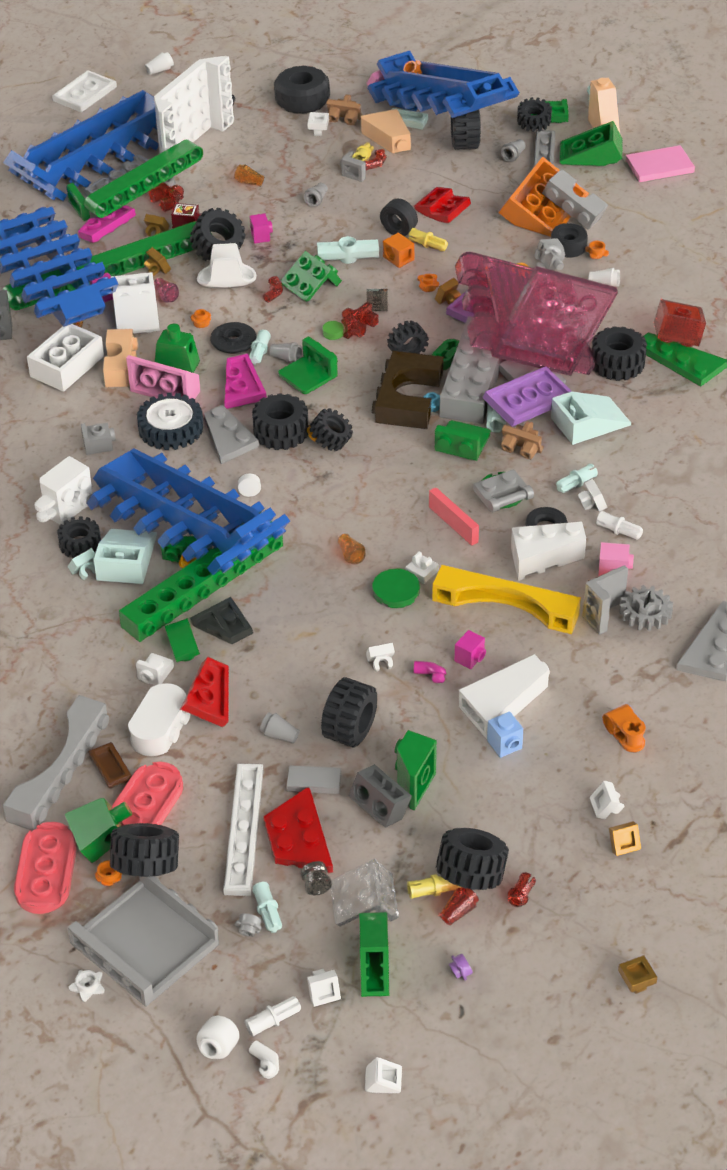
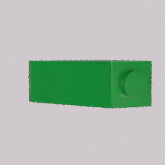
M387 912L359 913L361 997L390 996Z

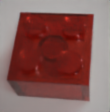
M660 299L654 325L657 338H660L663 342L671 343L674 341L686 347H693V345L699 347L706 326V320L702 307Z

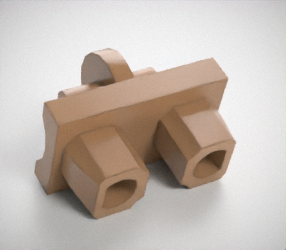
M346 94L344 99L327 100L329 122L336 123L339 117H344L346 124L355 125L357 120H361V104L351 101V95Z
M527 421L524 426L518 424L516 428L504 425L501 442L503 451L511 453L517 445L522 447L520 450L521 456L530 460L536 452L541 453L544 447L541 445L542 438L538 436V431L533 430L532 422Z

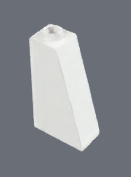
M534 654L460 689L459 708L487 739L488 720L509 711L513 716L518 714L548 687L549 668L545 662H541Z

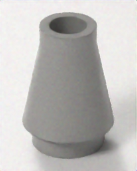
M518 139L504 144L501 149L502 158L505 161H515L522 150L525 149V142Z
M318 183L316 186L307 189L304 194L306 204L312 207L319 206L327 192V186L324 183Z
M296 342L272 344L270 346V355L292 363L303 356V348Z
M268 712L260 727V731L264 732L265 736L288 741L293 744L300 733L299 729L292 726L277 713L272 714Z

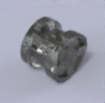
M311 862L301 869L300 875L302 880L306 882L305 889L309 895L324 894L332 886L331 878L327 875V867L323 862Z

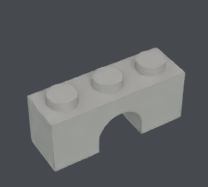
M561 169L548 181L542 194L589 230L601 219L608 204L594 193L589 197H580L575 194L573 188L577 180Z

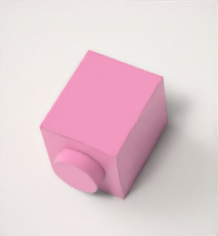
M601 542L598 576H602L624 565L628 569H633L634 555L629 554L630 545Z

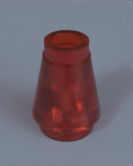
M456 888L439 913V916L447 925L451 926L454 922L475 909L479 898L472 889Z

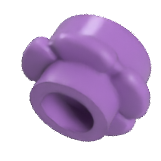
M462 953L456 957L452 955L453 962L449 964L452 972L457 979L463 977L464 980H467L466 977L471 975L473 971Z

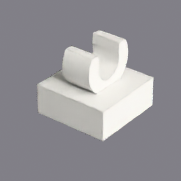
M310 112L308 129L314 130V136H322V131L327 130L329 113Z
M591 479L585 482L588 491L578 494L584 509H590L594 504L599 512L608 508L595 481Z
M419 551L412 557V562L405 567V570L415 574L419 582L425 584L439 571V564L432 561L431 557L423 556Z
M393 643L368 647L366 651L367 661H374L373 668L376 672L380 670L379 661H385L388 669L392 668L393 661L391 658L395 653Z
M603 781L590 796L597 818L606 819L611 812L618 814L624 808V804L619 802L620 794L615 791L611 782Z
M324 969L312 971L313 976L307 977L310 998L314 1007L341 999L338 977L335 970L325 972Z

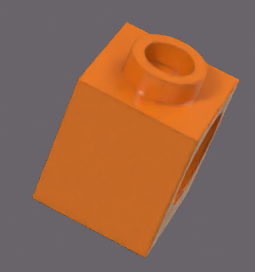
M396 233L383 240V257L400 268L414 260V243L400 233Z

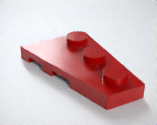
M207 657L202 662L180 710L224 727L229 722V666Z

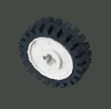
M167 393L165 397L163 394H158L157 399L154 396L151 397L150 402L147 400L143 402V406L141 405L137 412L140 438H142L144 443L148 442V446L153 447L155 445V448L159 450L162 446L164 450H169L170 447H173V450H178L180 445L182 448H185L187 443L193 444L194 439L198 440L203 432V414L200 404L194 398L189 399L188 395L184 394L181 397V393H176L175 396H172V393Z

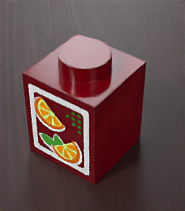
M175 203L171 213L172 229L197 221L202 214L199 213V205Z

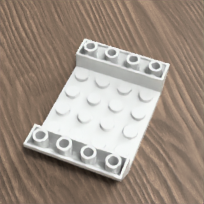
M228 56L199 59L154 96L160 153L185 139L194 142L210 127L224 131L234 123L232 83L230 78L231 67Z

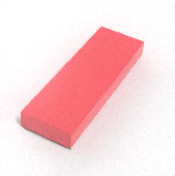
M435 487L429 490V508L471 546L478 543L479 525L438 488Z

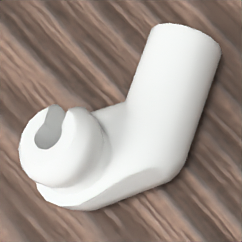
M254 1041L249 1048V1053L260 1060V1074L267 1079L275 1077L279 1071L278 1054L259 1041Z

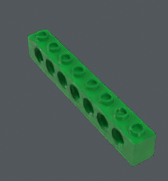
M283 535L276 540L273 537L268 540L269 543L259 551L256 548L251 551L252 554L244 561L236 560L233 562L234 566L225 573L219 571L212 575L207 569L212 561L222 554L218 548L211 549L199 560H194L120 609L121 628L141 642L166 624L171 623L184 612L190 610L203 599L208 598L221 587L226 586L227 583L242 575L255 564L260 563L273 552L278 551L283 546Z

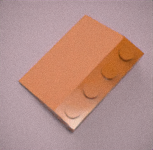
M542 157L499 211V214L515 226L551 237L552 230L556 226L567 223L571 218L567 212L542 194L548 181L560 170ZM577 183L573 188L575 194L580 197H587L589 193Z

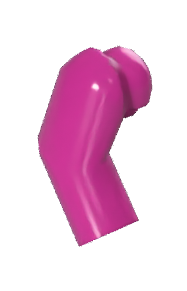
M414 661V673L431 674L434 683H443L445 681V675L447 674L445 668L434 662Z

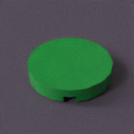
M388 569L375 577L372 583L373 596L378 603L387 604V607L404 608L413 604L415 598L419 597L420 583L415 574L408 570Z

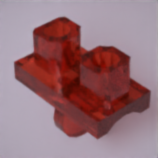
M161 182L156 188L149 191V199L153 203L159 201L161 209L167 212L171 209L173 210L175 203H179V200L184 198V189L177 184L168 186L166 183Z
M369 302L364 303L358 309L346 308L342 311L343 319L341 322L345 327L343 337L346 339L351 338L353 335L361 338L366 333V325L374 328L379 323V315L372 311V304Z

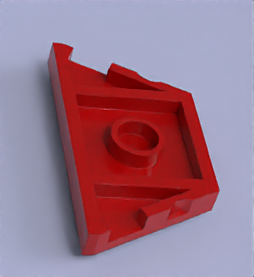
M310 787L305 788L264 816V824L275 864L294 865L302 869H309V866L324 868L326 873L333 872V864Z

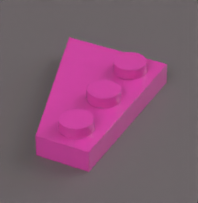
M248 354L227 358L225 407L229 409L259 402L263 397L267 398L266 391Z

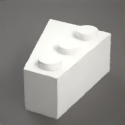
M582 522L512 528L511 550L518 581L525 579V575L534 572L538 574L543 573L545 568L554 565L561 567L585 558L586 535Z

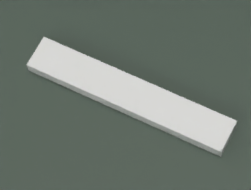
M237 764L224 895L251 896L263 764Z

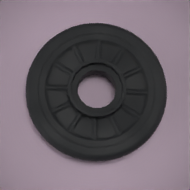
M229 322L216 327L211 333L210 341L221 352L239 353L251 348L252 342L256 340L257 335L255 330L245 323ZM236 336L238 338L231 339L229 337Z

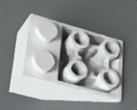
M153 272L112 276L116 277L118 282L116 292L113 293L117 329H133V334L160 331Z

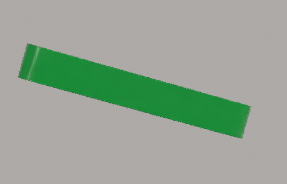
M185 139L88 195L84 201V207L99 218L106 217L198 163L203 157V149L192 141Z

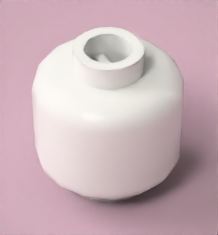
M219 1015L212 1016L199 1030L196 1037L200 1052L210 1059L225 1058L237 1044L239 1031L230 1019Z

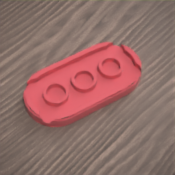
M159 761L152 762L153 765L147 767L143 765L134 772L112 805L114 808L125 801L133 814L120 822L122 826L136 823L162 825L183 791L182 776L177 767L170 763Z
M42 823L37 825V829L32 832L30 830L23 839L14 892L20 907L30 913L44 914L52 912L61 907L69 896L77 843L72 831L63 823Z

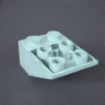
M569 392L552 398L551 419L572 445L631 425L628 418L608 396Z
M110 529L99 542L94 557L96 580L143 584L157 532L148 534L145 531L138 536L135 530Z

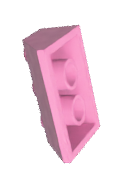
M130 355L126 358L131 392L149 397L154 396L156 399L158 394H163L165 397L167 393H172V396H175L176 393H181V397L185 394L189 396V399H195L200 393L199 375Z

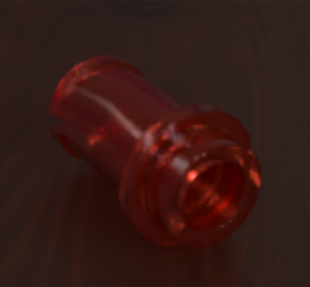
M521 873L515 886L508 891V901L511 905L521 907L528 902V895L536 884L535 877H532L528 883L531 877L530 873Z

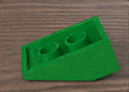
M614 120L560 141L559 162L562 165L606 166L619 162L622 159L623 139Z

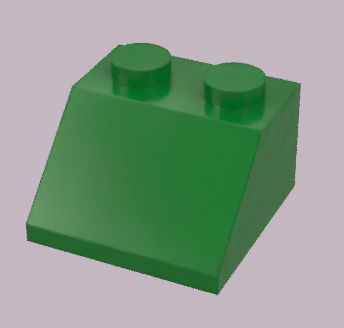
M408 730L403 739L400 738L395 746L394 752L397 754L395 770L397 771V783L412 795L408 806L415 811L436 775L437 740Z

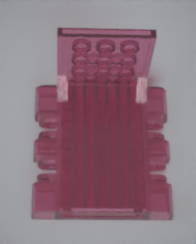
M465 252L460 255L455 264L457 280L459 284L469 286V289L462 298L463 310L475 313L467 326L471 346L491 351L492 357L536 368L546 366L550 371L569 376L573 372L590 375L595 366L590 342L618 294L617 287L538 266L531 268L474 252Z

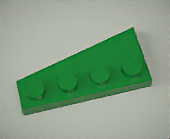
M650 332L642 336L646 339L647 343L646 356L700 387L727 368V359Z

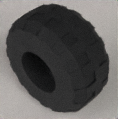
M302 65L287 68L278 75L274 82L275 100L285 111L295 114H307L318 109L320 110L327 103L330 96L329 78L322 70L313 66Z

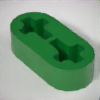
M457 339L445 340L432 354L433 356L443 357V371L451 367L459 344Z

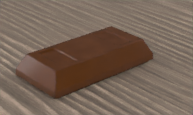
M112 742L88 751L109 788L126 783L132 777Z

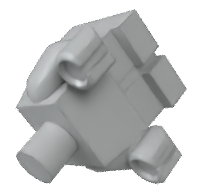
M557 238L540 239L534 257L542 263L538 262L535 270L537 272L554 269L562 270L564 268L562 262L565 257L563 245Z

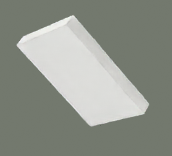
M88 70L52 95L54 102L82 113L115 89L117 84L112 79Z

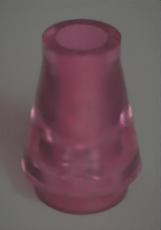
M157 278L154 281V287L164 302H174L178 298L179 289L176 284L163 278Z

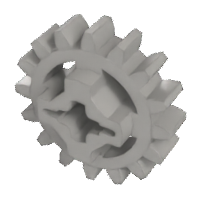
M642 585L640 590L632 587V593L626 591L625 596L621 597L620 614L623 615L622 620H629L630 627L635 624L638 625V630L646 627L648 631H651L652 626L660 629L661 623L667 625L668 619L672 618L673 602L670 601V596H663L662 589L654 591V586L646 589L645 585Z

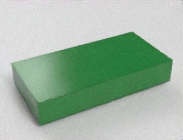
M74 183L67 184L69 203L82 220H89L90 211L84 207V196Z

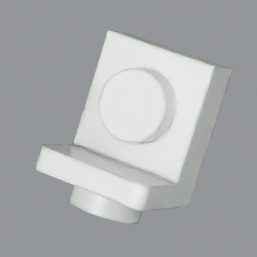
M151 653L146 661L138 660L136 663L138 679L147 684H162L174 667L173 660Z

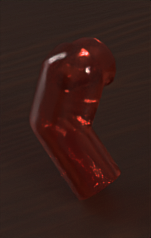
M383 148L375 150L376 157L364 161L366 162V170L378 168L384 164L387 155H385Z
M278 276L268 279L270 290L263 294V299L267 303L280 296L283 292V285L279 281Z

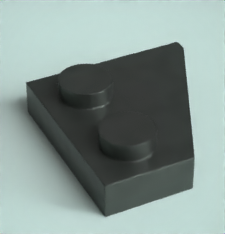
M232 597L190 617L194 627L230 644H234L253 634L252 627Z

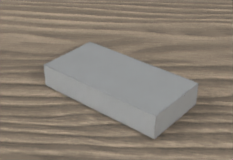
M289 765L287 791L301 792L305 788L310 787L311 793L339 794L341 768Z

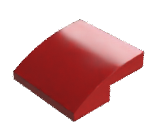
M436 187L415 204L414 208L426 217L450 223L471 205L470 197L455 196L452 188Z

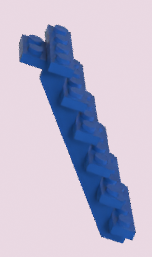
M410 50L378 60L377 66L385 80L369 84L367 88L375 103L387 100L390 106L402 103L405 109L417 106L420 112L433 109L435 115L448 111L451 118L516 98L520 93L511 77L502 79L501 75L496 72L420 61L422 74L403 71L404 65L408 61H416Z
M144 90L128 98L122 96L119 103L106 110L100 108L96 115L83 122L77 119L73 127L60 134L54 132L51 138L37 146L30 144L24 157L11 150L3 163L10 167L8 171L17 177L21 174L20 179L26 183L31 184V182H34L33 187L40 192L46 190L45 195L53 200L57 197L64 202L67 194L55 187L61 177L65 180L67 177H70L69 182L74 183L76 187H79L81 184L87 188L91 182L79 174L84 165L90 167L92 164L94 165L92 169L102 175L105 172L109 175V172L114 169L103 162L108 152L112 155L116 152L115 157L123 162L126 160L134 161V156L136 155L125 149L130 140L133 142L139 140L138 144L146 150L149 147L155 151L158 149L159 143L149 137L153 128L157 130L154 96ZM136 113V118L128 122L131 115L133 116ZM114 125V130L106 133L108 128ZM92 138L90 143L82 146L86 139ZM69 150L67 155L59 158L63 151ZM43 161L46 162L44 164L47 167L45 171L38 167Z
M41 207L30 214L22 213L14 219L1 220L0 256L2 257L0 258V273L14 270L9 280L12 288L27 284L23 288L21 296L24 303L39 299L34 308L37 318L52 313L61 325L65 327L103 314L106 305L102 296L116 292L118 287L116 277H103L105 267L102 262L97 264L95 262L90 263L92 258L90 248H78L80 242L78 235L70 236V234H66L67 224L65 220L59 222L54 220L56 213L53 207ZM35 242L38 245L34 248H32L31 246L25 247L20 252L17 249L29 244H33ZM72 251L71 254L64 255V253ZM47 255L50 259L47 262L38 261L32 266L29 264V260ZM85 265L82 269L77 270L76 268ZM57 269L63 274L58 277L56 275L49 276L44 281L41 278L42 274ZM99 279L96 283L89 284L90 281ZM71 284L76 289L70 292L69 290H64L58 293L57 296H55L53 289Z
M135 448L99 468L93 479L100 489L94 492L86 503L93 510L98 506L100 508L105 507L112 501L111 498L116 495L118 498L121 497L124 502L117 505L109 515L114 522L122 518L126 521L136 513L135 510L139 508L141 510L145 509L148 514L140 518L133 528L138 536L145 531L148 534L159 527L158 523L163 520L166 523L169 522L172 527L166 530L157 541L162 548L169 544L172 547L177 545L184 539L183 536L187 533L190 536L194 535L197 540L190 544L182 553L187 562L195 557L199 560L209 552L208 549L212 546L215 549L218 548L222 554L216 557L207 567L212 575L219 571L222 573L227 572L234 566L233 562L236 560L244 561L252 554L251 551L256 548L259 551L269 543L268 540L273 537L276 540L286 532L284 528L290 522L289 518L284 514L270 523L276 516L271 507L262 512L265 508L260 501L252 506H248L237 500L240 495L235 489L224 494L212 488L215 483L210 476L203 481H199L189 476L191 471L186 464L175 469L165 464L167 458L163 453L151 457ZM148 476L156 485L151 490L141 485L147 480L146 477ZM171 488L180 497L175 502L165 498L170 493ZM196 500L204 509L200 514L188 510L194 505L193 502ZM222 513L229 524L221 527L213 523L219 517L217 514Z

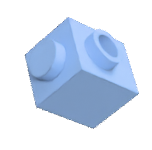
M509 711L488 720L487 741L500 758L522 749L523 727Z

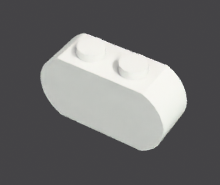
M165 683L155 685L149 689L128 723L131 745L136 752L145 756H158L166 753L172 743L178 740L182 726L186 725L190 719V713L180 710L186 698V693L182 688L174 684Z

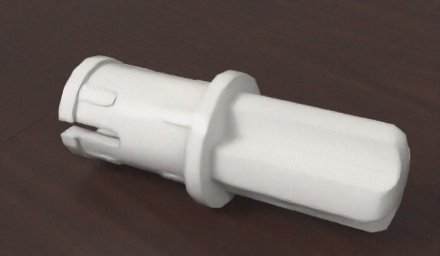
M601 511L597 517L598 521L596 524L614 531V534L618 535L621 533L638 540L643 533V529L640 526L625 521L624 517L618 518L604 511Z
M295 996L273 1007L268 1005L266 1010L244 1020L246 1028L253 1037L267 1028L279 1026L280 1021L299 1012L301 1006Z

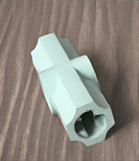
M346 236L337 242H318L317 254L323 260H340L342 263L351 264L357 259L379 258L378 239L356 240L354 237Z

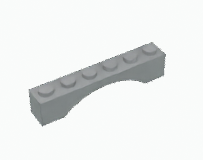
M78 695L67 711L69 734L61 754L40 775L14 788L3 804L6 822L33 831L40 822L42 823L45 820L47 811L53 803L57 802L61 790L65 784H69L73 772L77 766L83 763L85 754L90 747L92 748L95 745L101 730L107 727L109 715H107L105 703Z

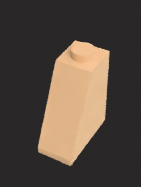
M599 78L598 80L591 81L588 121L595 128L614 120L619 130L616 87L609 78Z
M397 109L361 116V132L363 135L391 153L411 150L410 132Z

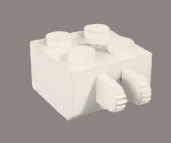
M68 456L40 477L42 497L36 500L34 504L35 510L38 511L36 514L37 520L44 523L51 519L59 525H64L65 520H71L72 517L88 507L86 503L93 494L88 466Z

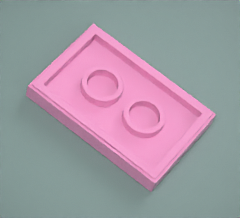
M681 145L626 155V162L639 182L693 173L695 166Z

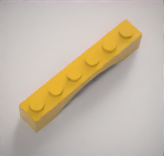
M441 565L433 582L432 601L451 606L474 602L508 604L532 614L548 629L572 634L580 614L581 597Z

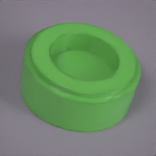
M329 321L323 325V336L329 340H337L344 335V326L338 321Z

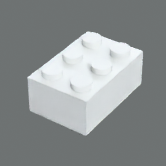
M73 324L61 327L27 356L30 377L64 392L104 357L102 337Z

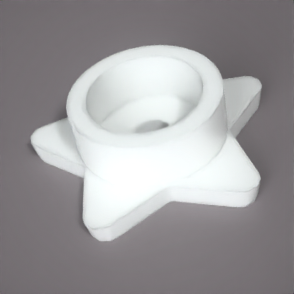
M79 970L75 982L69 985V990L80 993L83 1002H86L92 994H103L105 989L100 984L102 972L95 973L90 970Z

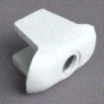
M236 243L212 245L210 265L199 272L197 281L202 286L208 288H229L249 285L256 279L257 275L253 268L242 263Z

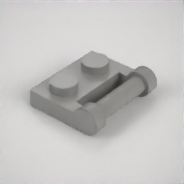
M514 469L473 484L474 492L491 513L499 511L500 507L514 502L534 498L532 487L526 485Z

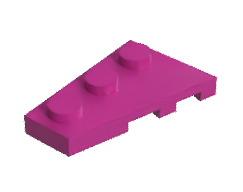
M124 205L106 217L99 218L96 216L89 219L79 229V237L92 243L99 241L100 238L113 232L117 227L127 223L136 216L135 208Z

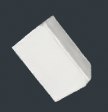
M376 1057L366 1067L365 1091L371 1093H400L402 1066Z

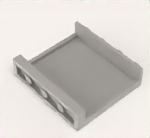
M157 876L139 877V882L86 925L82 926L75 921L68 927L70 943L145 1007L219 945L218 927L211 919L206 920L201 916L192 904H186L173 889H167L162 885Z

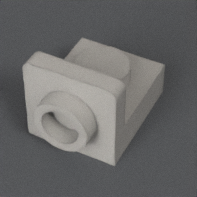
M350 150L342 157L340 162L342 176L363 182L366 179V162L353 158L355 152Z

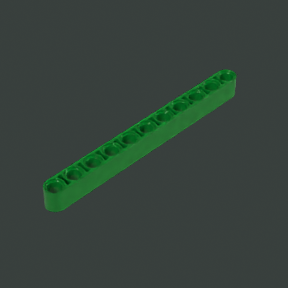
M196 221L92 256L90 263L95 262L97 264L102 262L105 267L104 274L109 273L111 276H120L146 267L144 263L150 259L146 252L152 247L162 254L166 260L193 251V243L190 242V234ZM85 265L76 268L77 270L82 269ZM57 269L42 274L41 278L44 281L49 276L56 275L58 277L63 274ZM8 284L3 288V290H7L9 305L12 310L30 307L39 300L36 299L24 303L21 295L23 288L27 284L15 288ZM71 284L53 289L55 296H57L58 293L64 290H69L70 292L76 289Z

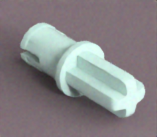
M260 330L256 340L252 342L249 358L253 365L260 363L263 355L268 350L267 344L271 334L267 330Z
M588 464L578 471H571L570 475L556 482L558 492L565 493L575 487L583 486L584 482L598 475L597 469L594 468L590 471L594 465Z
M259 882L252 887V892L258 904L257 912L262 915L266 930L276 933L277 930L282 928V922L277 911L278 903L276 900H273L269 884L267 882Z

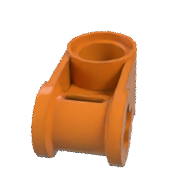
M628 704L603 714L602 720L605 728L626 751L639 752L645 747V739L643 737L645 724Z

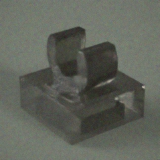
M367 289V311H388V289Z

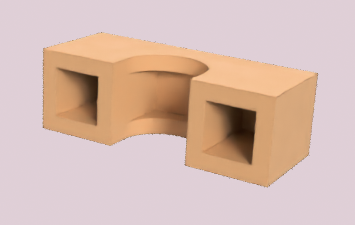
M108 329L106 335L107 357H104L103 367L105 387H130L126 358L128 355L137 357V353L134 350H138V339L133 337V329Z

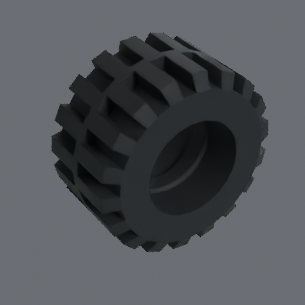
M480 109L454 118L450 116L451 140L454 150L478 149L481 140Z
M210 208L208 211L202 212L190 234V242L193 243L192 248L197 250L196 254L198 256L201 255L203 257L202 260L210 261L212 245L236 243L240 250L246 234L244 233L245 227L241 226L242 221L236 219L237 215L234 213L230 214L227 209L222 211L221 208H216V210ZM211 232L220 234L225 240L215 238Z
M612 326V328H604V331L600 330L593 337L591 366L593 370L599 373L601 377L605 376L607 377L606 379H616V381L637 377V374H641L645 367L646 339L642 337L640 332H635L634 329H628L623 326Z
M278 393L277 395H268L267 398L263 397L260 399V402L255 404L252 410L253 432L260 445H265L268 449L288 450L290 447L295 448L298 444H302L304 439L308 437V408L303 400H299V397Z
M347 677L341 678L333 687L326 700L321 719L322 735L327 739L352 748L358 746L367 736L375 718L378 700L376 688Z
M149 823L128 824L112 831L110 867L115 871L131 876L153 877L168 874L178 868L179 833L163 825Z
M454 828L442 835L436 871L443 879L459 887L472 890L493 889L499 886L503 880L509 848L499 837L486 831L474 828Z

